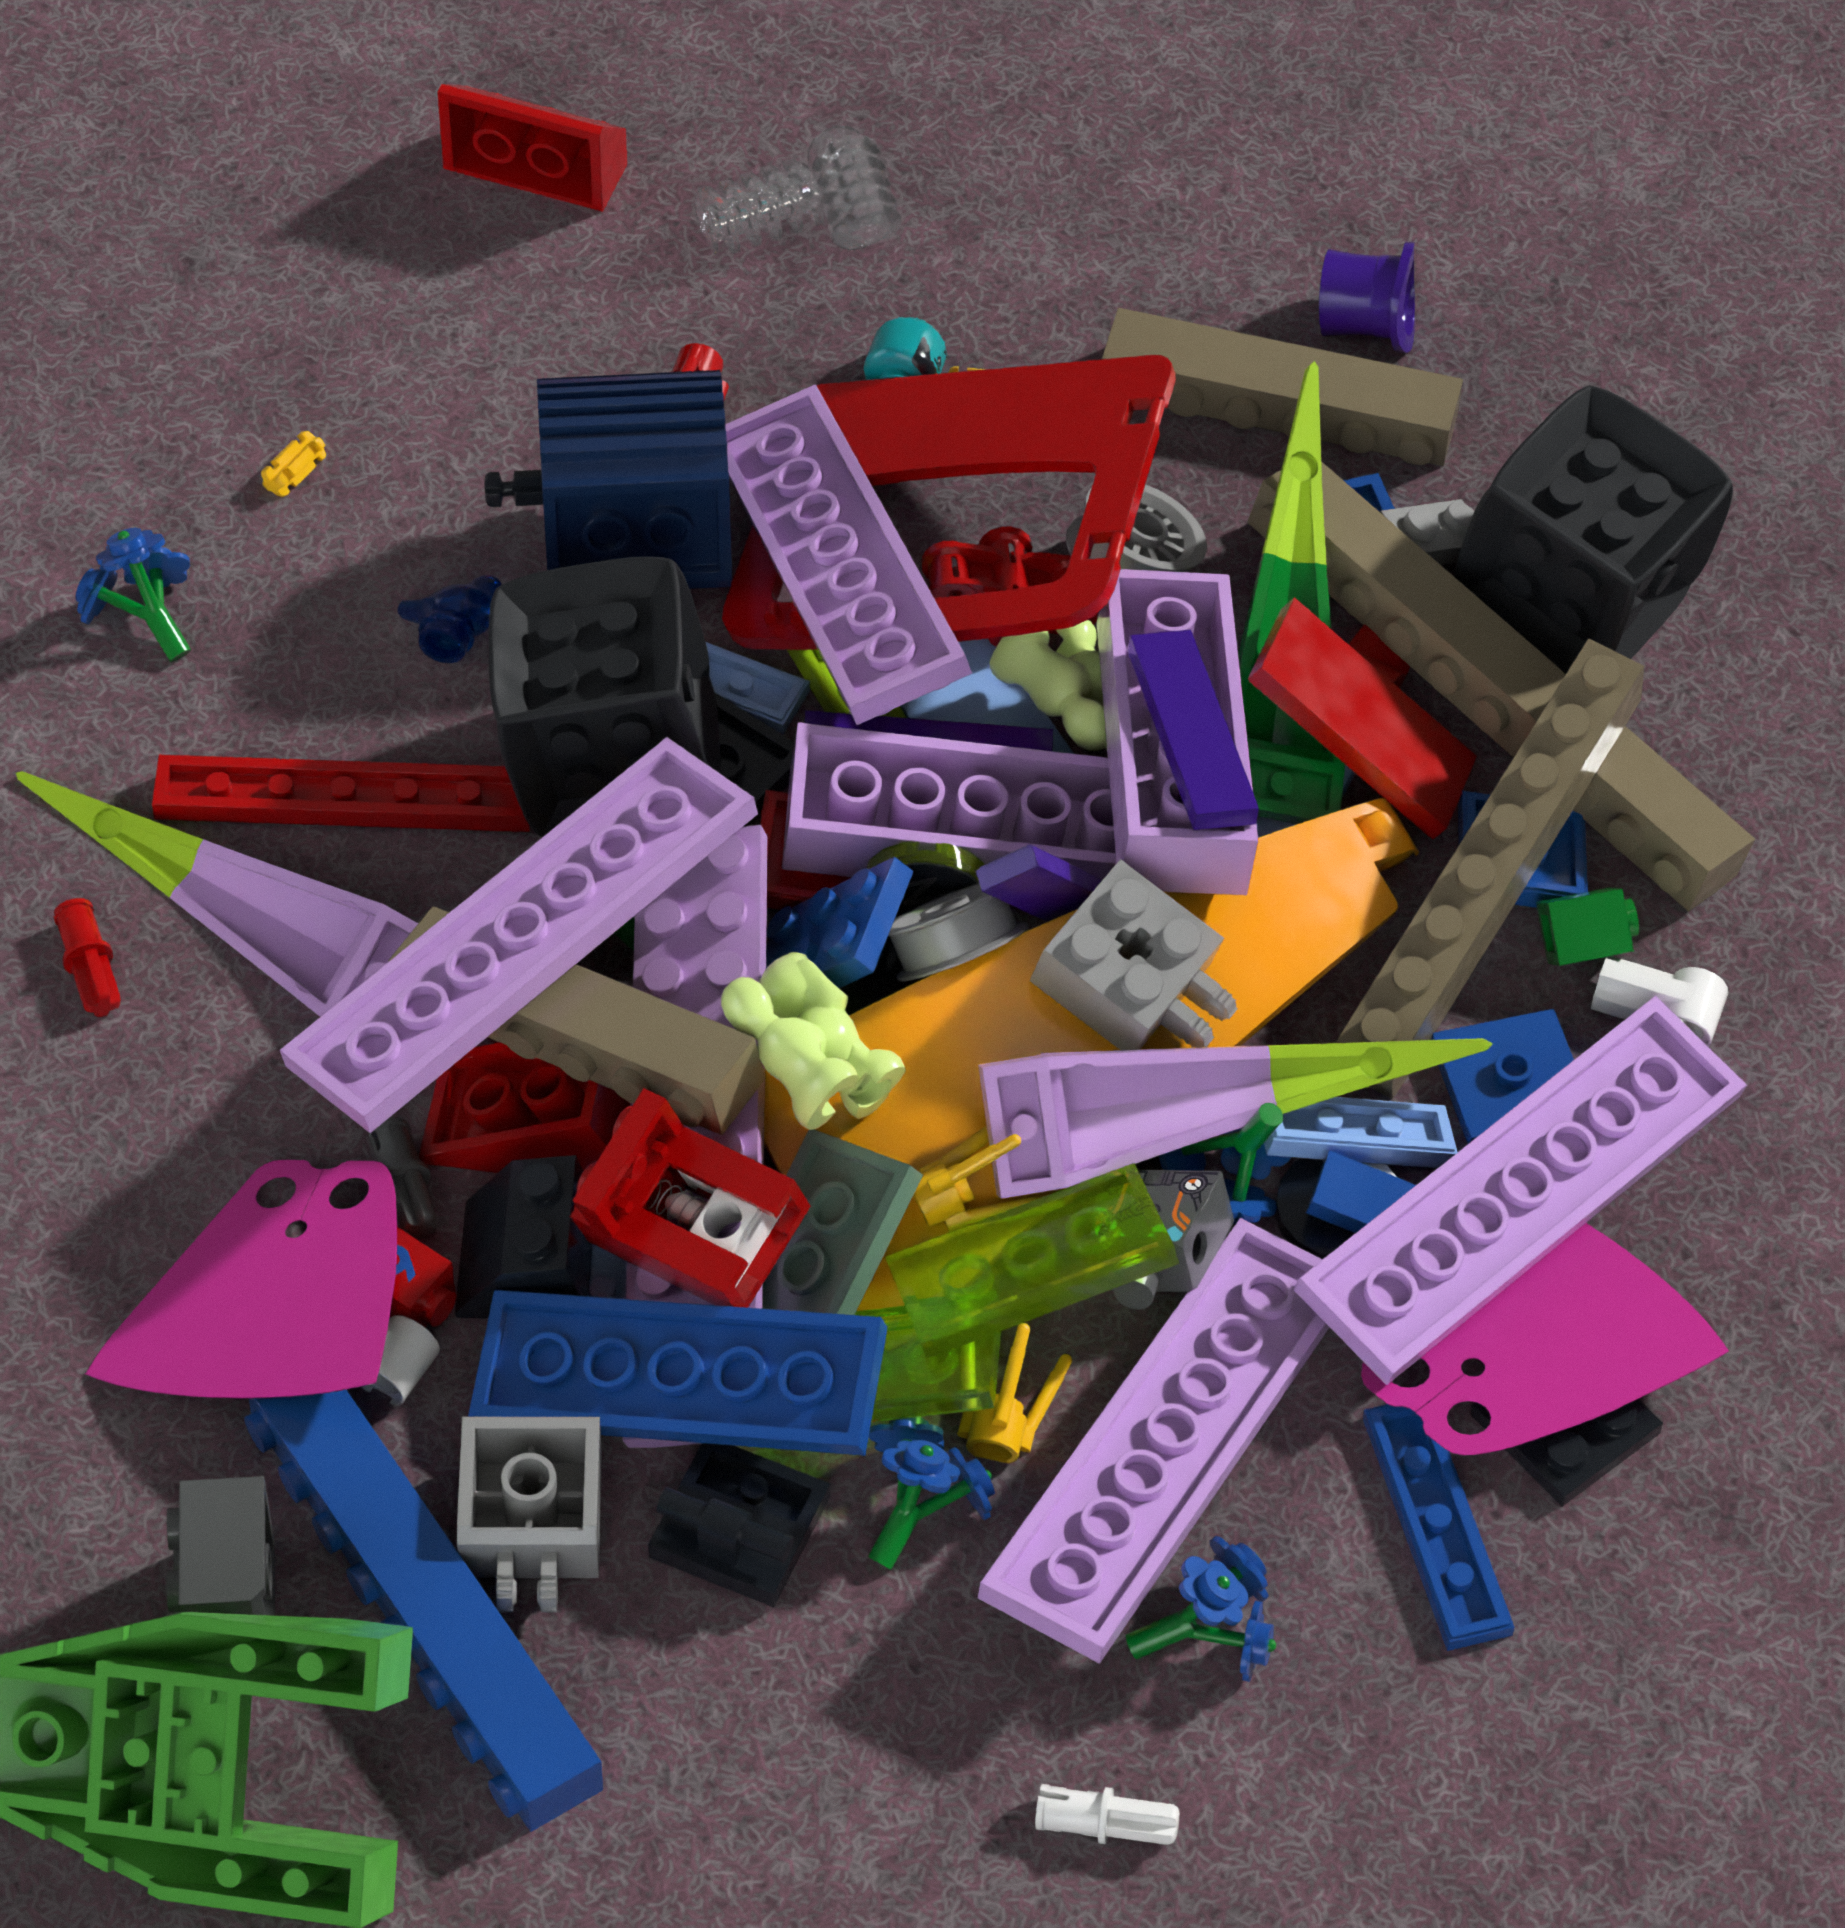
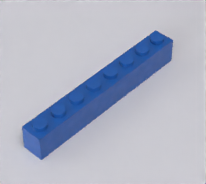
M342 1390L294 1397L249 1398L251 1414L245 1416L244 1421L252 1440L262 1453L273 1448L283 1463L278 1467V1473L290 1497L296 1503L304 1499L308 1500L317 1514L312 1517L313 1527L325 1549L330 1554L341 1550L351 1564V1567L346 1569V1574L360 1601L364 1605H368L373 1601L377 1603L386 1616L381 1623L413 1627L411 1655L422 1670L416 1673L418 1684L433 1709L438 1710L446 1706L457 1722L456 1725L452 1726V1732L466 1759L471 1764L482 1759L494 1777L488 1780V1786L503 1814L510 1818L518 1813L529 1831L532 1832L603 1791L601 1760L348 1391Z

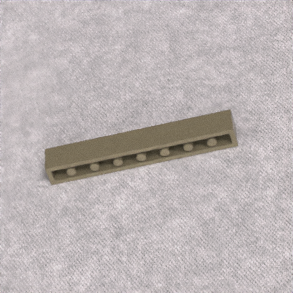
M1591 639L1587 640L1336 1043L1431 1040L1432 1034L1440 1026L1640 703L1644 665ZM1409 1074L1369 1087L1393 1099Z

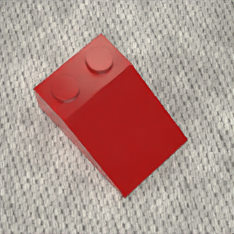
M501 1042L474 1047L436 1080L419 1158L428 1165L498 1173L512 1160L576 1155L584 1171L589 1164L598 1161L612 1138L613 1127L618 1116L626 1107L630 1106V1102L619 1096L615 1090L591 1080L586 1082L578 1081L566 1074L560 1067L539 1058H523Z

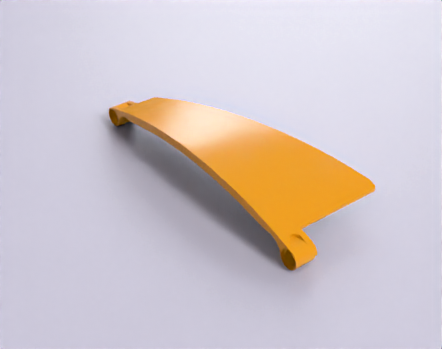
M1385 798L1365 802L1259 837L1247 895L1165 892L1224 937L1212 963L1204 973L1219 983L1223 989H1227L1228 993L1232 994V997L1236 999L1237 1011L1230 1019L1227 1018L1221 1021L1209 1015L1206 1010H1202L1184 996L1181 1000L1182 1003L1196 1012L1200 1018H1203L1213 1028L1214 1039L1207 1047H1235L1243 1045L1394 916L1398 909V903L1380 872L1402 863L1413 852L1417 856L1419 850L1394 808ZM1078 909L1028 930L1010 942L982 956L935 973L849 1015L854 1022L860 1040L870 1050L882 1049L893 1051L901 1058L906 1071L879 1108L872 1114L860 1119L855 1118L848 1112L840 1093L837 1092L828 1100L829 1104L836 1111L835 1114L825 1124L815 1130L909 1164L920 1172V1168L941 1159L986 1126L978 1069L979 1064L1041 1055V1053L1120 1050L1030 982L1043 950ZM1160 1025L1140 1050L1192 1048V1046L1186 1044L1183 1039H1179L1164 1026ZM765 1069L764 1146L778 1172L787 1175L809 1129L800 1125L796 1120L792 1110V1099L785 1086ZM989 1142L983 1147H981L979 1150L974 1152L972 1155L967 1157L965 1160L981 1152L982 1150L988 1148ZM992 1163L966 1177L975 1199L963 1204L965 1210L1051 1194H1060L1063 1198L1062 1204L1058 1207L972 1223L952 1233L948 1231L944 1221L929 1228L913 1196L855 1315L882 1317L888 1329L883 1356H892L909 1348L1090 1180L1068 1188L1001 1199L996 1195Z

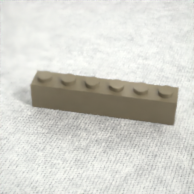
M1123 308L1117 309L1102 359L1145 355L1165 356L1172 363L1176 373V381L1168 405V409L1173 413L1183 417L1201 415L1225 420L1232 426L1240 429L1259 427L1285 433L1288 437L1290 436L1305 369L1315 361L1319 367L1321 441L1340 444L1347 450L1355 453L1373 451L1397 456L1412 465L1431 463L1444 466L1458 415L1463 379Z
M432 906L388 961L408 947L449 912ZM576 964L488 1036L507 1045L513 1052L523 1058L534 1059L536 1057L560 1067L566 1074L578 1081L586 1082L591 1080L615 1090L619 1096L633 1104L643 1088L666 1098L683 1125L688 1127L701 1126L720 1135L725 1133L766 1079L762 1063L759 1059L755 1037Z

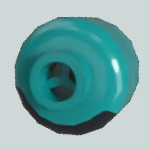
M898 317L888 320L876 331L863 366L865 379L873 380L941 374L947 358L945 341L938 331L924 320L912 317Z

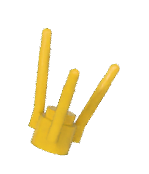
M987 1125L941 1159L920 1168L919 1170L923 1177L913 1195L928 1227L930 1228L944 1221L950 1233L972 1223L1058 1207L1062 1204L1063 1198L1060 1194H1051L965 1210L963 1204L975 1199L966 1177L999 1159L1002 1155L1021 1144V1137L1013 1134L965 1160L989 1142Z
M970 1314L962 1318V1417L957 1434L959 1437L967 1439L966 1448L973 1456L1004 1463H1013L1017 1461L1020 1451L1030 1453L1035 1432L1072 1363V1358L1068 1354H1063L1059 1358L1028 1415L1022 1414L1024 1406L1014 1396L1030 1333V1326L1026 1323H1020L1016 1329L1000 1393L985 1396L984 1402L977 1406L975 1318Z

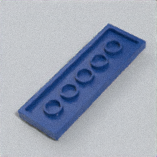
M494 1290L468 1417H600V1429L603 1436L865 1456L888 1327L882 1317Z

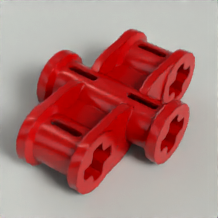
M1006 526L988 531L982 536L979 544L958 541L935 543L926 549L922 555L921 565L925 577L929 579L931 594L934 598L947 597L948 595L961 596L1052 583L1065 574L1071 555L1032 552V541L1029 535L1022 529ZM1011 543L1014 547V551L1009 553L1008 544ZM951 558H955L957 560V566H954L953 568ZM1098 613L1094 617L1088 619L1092 622L1093 625L1097 621ZM1056 630L1048 631L1051 634H1058ZM1002 637L989 638L988 640L997 647Z

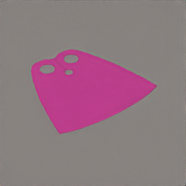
M276 1160L259 1167L111 1335L85 1375L135 1390L206 1398L294 1397L337 1392L376 1383L386 1341L397 1265L396 1193L388 1168L377 1161L353 1160L343 1162L331 1169H316L306 1160ZM286 1177L295 1182V1193L286 1203L273 1208L262 1207L257 1203V1193L268 1181ZM352 1178L363 1179L368 1183V1194L358 1205L347 1209H338L330 1204V1193L339 1183ZM301 1220L307 1224L306 1231L299 1237L289 1238L285 1235L286 1228L293 1222Z
M1585 1223L1423 1355L1421 1359L1428 1364L1430 1369L1429 1378L1423 1384L1410 1388L1400 1387L1393 1382L1386 1385L1364 1362L1362 1364L1361 1377L1364 1385L1386 1404L1394 1407L1403 1406L1416 1412L1423 1421V1429L1426 1435L1444 1449L1453 1454L1463 1456L1479 1455L1512 1448L1612 1412L1698 1370L1726 1354L1729 1350L1708 1322L1674 1288L1626 1249ZM1468 1359H1478L1485 1365V1371L1479 1376H1468L1461 1370V1365ZM1470 1401L1479 1403L1489 1411L1491 1417L1490 1425L1478 1434H1461L1453 1430L1447 1420L1449 1410L1460 1402Z

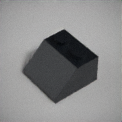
M576 1155L512 1160L466 1201L455 1315L457 1318H488L494 1290L588 1296L592 1243L588 1242L570 1217L574 1210V1202L572 1200L577 1194L578 1181L583 1173V1168Z

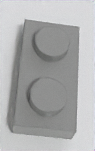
M1462 499L1382 510L1380 513L1440 565L1457 563L1474 510L1466 505Z

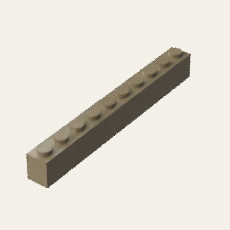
M1321 461L1329 595L1363 625L1366 624L1392 652L1404 660L1512 757H1515L1566 674ZM1281 470L1262 481L1247 521L1264 539L1267 534ZM1626 726L1573 811L1580 813L1588 824L1688 912L1737 876L1755 841L1752 835Z

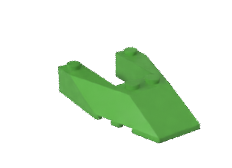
M182 1612L0 1654V1818L43 1840L52 1838L83 1854V1861L107 1873L114 1870L147 1887L148 1894L159 1900L362 1928L393 1912L398 1841L244 1820L252 1696L373 1712L408 1699L413 1627L342 1618Z

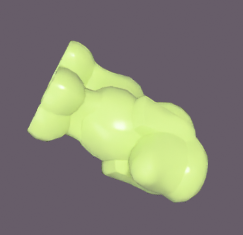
M1086 620L1073 627L1057 629L1056 631L1064 640L1056 652L1048 646L1050 639L1048 631L1002 637L989 661L993 675L1004 683L1020 685L1029 694L1038 710L1047 716H1062L1066 732L1079 747L1088 751H1100L1104 748L1107 750L1099 651L1094 649L1097 632L1092 622Z
M791 952L772 962L765 969L759 982L753 978L740 977L726 986L721 996V1006L724 1015L736 1030L753 1036L758 1041L759 1059L767 1072L782 1082L792 1099L794 1116L800 1125L813 1130L825 1124L836 1112L828 1100L837 1092L840 1093L845 1108L852 1116L857 1119L866 1117L876 1111L886 1100L890 1091L905 1073V1066L901 1058L893 1051L882 1049L870 1050L859 1038L853 1020L845 1011L848 996L835 986L805 954Z

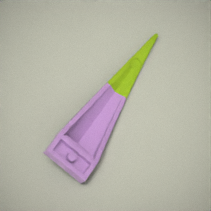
M23 771L16 773L17 779L162 891L320 1017L388 963L391 956L418 924L377 901L206 841Z
M1478 1038L1053 1052L979 1064L978 1069L989 1146L1013 1134L1021 1137V1144L992 1162L996 1195L1003 1199L1068 1188L1167 1152L1242 1128L1261 1105L1265 1103L1277 1105L1284 1114L1378 1083L1486 1051L1492 1046V1043Z

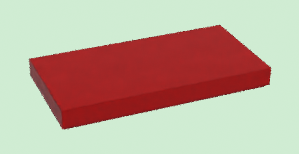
M1294 597L1281 608L1248 677L1249 682L1432 839L1436 838L1448 828L1477 756Z

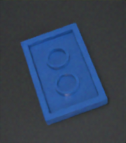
M893 857L870 869H860L850 879L832 888L824 887L820 889L812 898L792 908L790 906L782 908L772 918L766 930V936L769 938L766 945V968L779 957L791 952L805 954L838 988L873 973L912 877L913 870L896 857Z

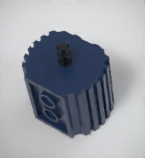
M720 370L537 378L541 470L514 471L512 481L507 482L502 481L499 472H489L485 475L484 488L485 501L490 507H501L503 497L513 496L516 506L543 505L547 570L620 558L662 557L672 559L678 565L689 589L732 587L727 435Z

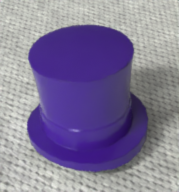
M1405 241L1401 256L1361 255L1332 249L1327 250L1319 287V322L1323 337L1370 335L1391 339L1393 349L1397 353L1411 351L1415 333V242Z

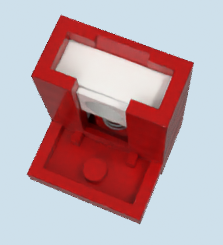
M643 1088L634 1104L626 1107L618 1116L613 1127L612 1138L598 1161L592 1162L583 1171L578 1181L577 1194L572 1200L574 1202V1210L570 1217L588 1242L713 1305L748 1308L811 1205L794 1179L685 1127L666 1098ZM692 1192H694V1193H696V1194H698V1195H700V1196H695V1197H693ZM702 1197L708 1199L709 1201L704 1202ZM667 1219H677L680 1226L683 1224L689 1225L690 1231L667 1221ZM741 1222L734 1234L726 1238H717L725 1226L730 1223Z

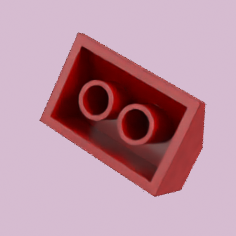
M441 84L437 94L443 169L590 209L604 211L627 166L626 128L470 86Z

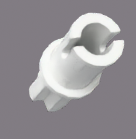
M1042 1784L1037 1801L1035 1827L1036 1830L1063 1831L1098 1837L1099 1844H1106L1108 1837L1168 1845L1173 1843L1177 1837L1179 1808L1174 1804L1115 1797L1113 1788L1105 1787L1104 1792L1100 1793Z

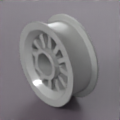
M1145 485L1130 539L1125 543L1119 563L1121 569L1186 572L1197 567L1204 559L1207 551V541L1201 526L1193 515L1179 502L1160 490ZM1091 489L1085 497L1084 508H1086ZM1083 515L1073 520L1066 533V544L1070 555H1072ZM1109 543L1094 544L1090 559L1105 558Z
M979 883L948 893L894 919L888 936L891 938L903 967L897 973L896 978L898 981H909L958 966L1010 942L1029 928V925L1025 921L1017 922L1010 904L982 892Z

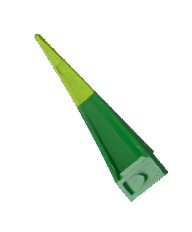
M1315 361L1304 372L1238 653L1252 787L1259 807L1258 817L1295 824L1341 810L1345 764L1249 682L1248 677L1281 608L1294 597L1331 628L1322 489L1319 367Z

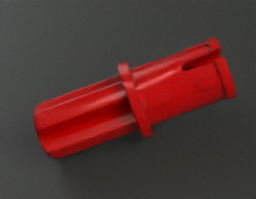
M83 898L66 900L55 908V916H53L65 948L62 957L64 969L74 976L84 1010L94 1013L96 1017L107 1016L109 1011L119 1008L121 1003L119 990L110 966L113 959L111 945L101 938L93 913L92 903Z

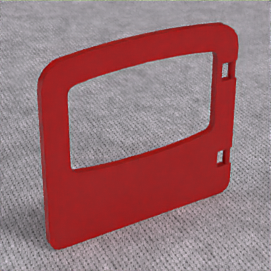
M1145 355L816 385L872 486L926 479L1004 473L1081 472L1096 474L1068 568L1060 579L1052 583L1011 590L934 598L958 642L1069 628L1094 617L1107 605L1117 584L1121 570L1119 563L1123 549L1131 536L1159 440L1161 419L1164 409L1168 408L1176 381V373L1167 357L1162 355ZM1149 409L1145 423L1130 424L1133 411ZM752 525L731 584L732 587L729 589L723 606L722 621L734 642L748 649L818 650L794 603L778 602L783 582ZM1109 543L1105 558L1090 559L1094 544Z

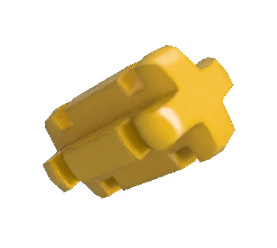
M309 431L300 432L296 436L300 441L292 440L270 462L274 467L266 466L261 471L262 485L277 496H287L290 493L287 487L289 485L296 487L317 466L313 461L315 459L322 461L326 457L325 444L320 437H315Z

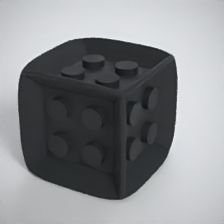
M1591 385L1586 386L1564 400L1523 441L1499 470L1474 511L1457 560L1455 578L1565 674H1567L1588 639L1632 659L1676 610L1686 596L1691 584L1706 566L1731 505L1733 496L1732 480L1706 453L1646 411L1608 390Z
M629 557L562 567L516 578L495 589L490 605L488 629L491 702L497 721L498 742L505 768L523 815L531 829L538 836L544 837L666 737L720 773L718 713L715 693L709 677L707 646L686 579L672 559L662 557Z

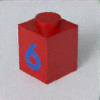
M397 1227V1265L390 1317L395 1315L405 1316L416 1321L424 1328L428 1324L432 1327H437L448 1317L456 1301L452 1262Z

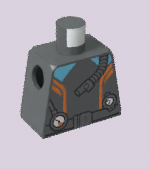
M1116 1170L1099 1176L1092 1235L1093 1248L1104 1286L1114 1291L1116 1299L1122 1305L1131 1309H1145L1152 1304L1156 1292H1190L1198 1287L1234 1222L1222 1171Z

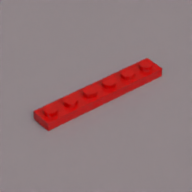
M161 754L158 756L152 799L155 820L530 832V826L517 801L505 766Z

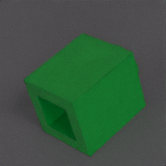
M1605 888L1536 902L1548 964L1561 966L1634 951L1632 937L1639 935L1638 914L1631 898L1624 899L1622 888Z

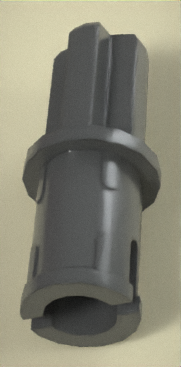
M389 1118L369 1133V1140L378 1162L384 1164L391 1173L395 1187L397 1217L400 1227L418 1240L423 1235L433 1234L438 1226V1220L426 1187L431 1178L430 1170L423 1161H420L417 1155L409 1123L401 1118Z

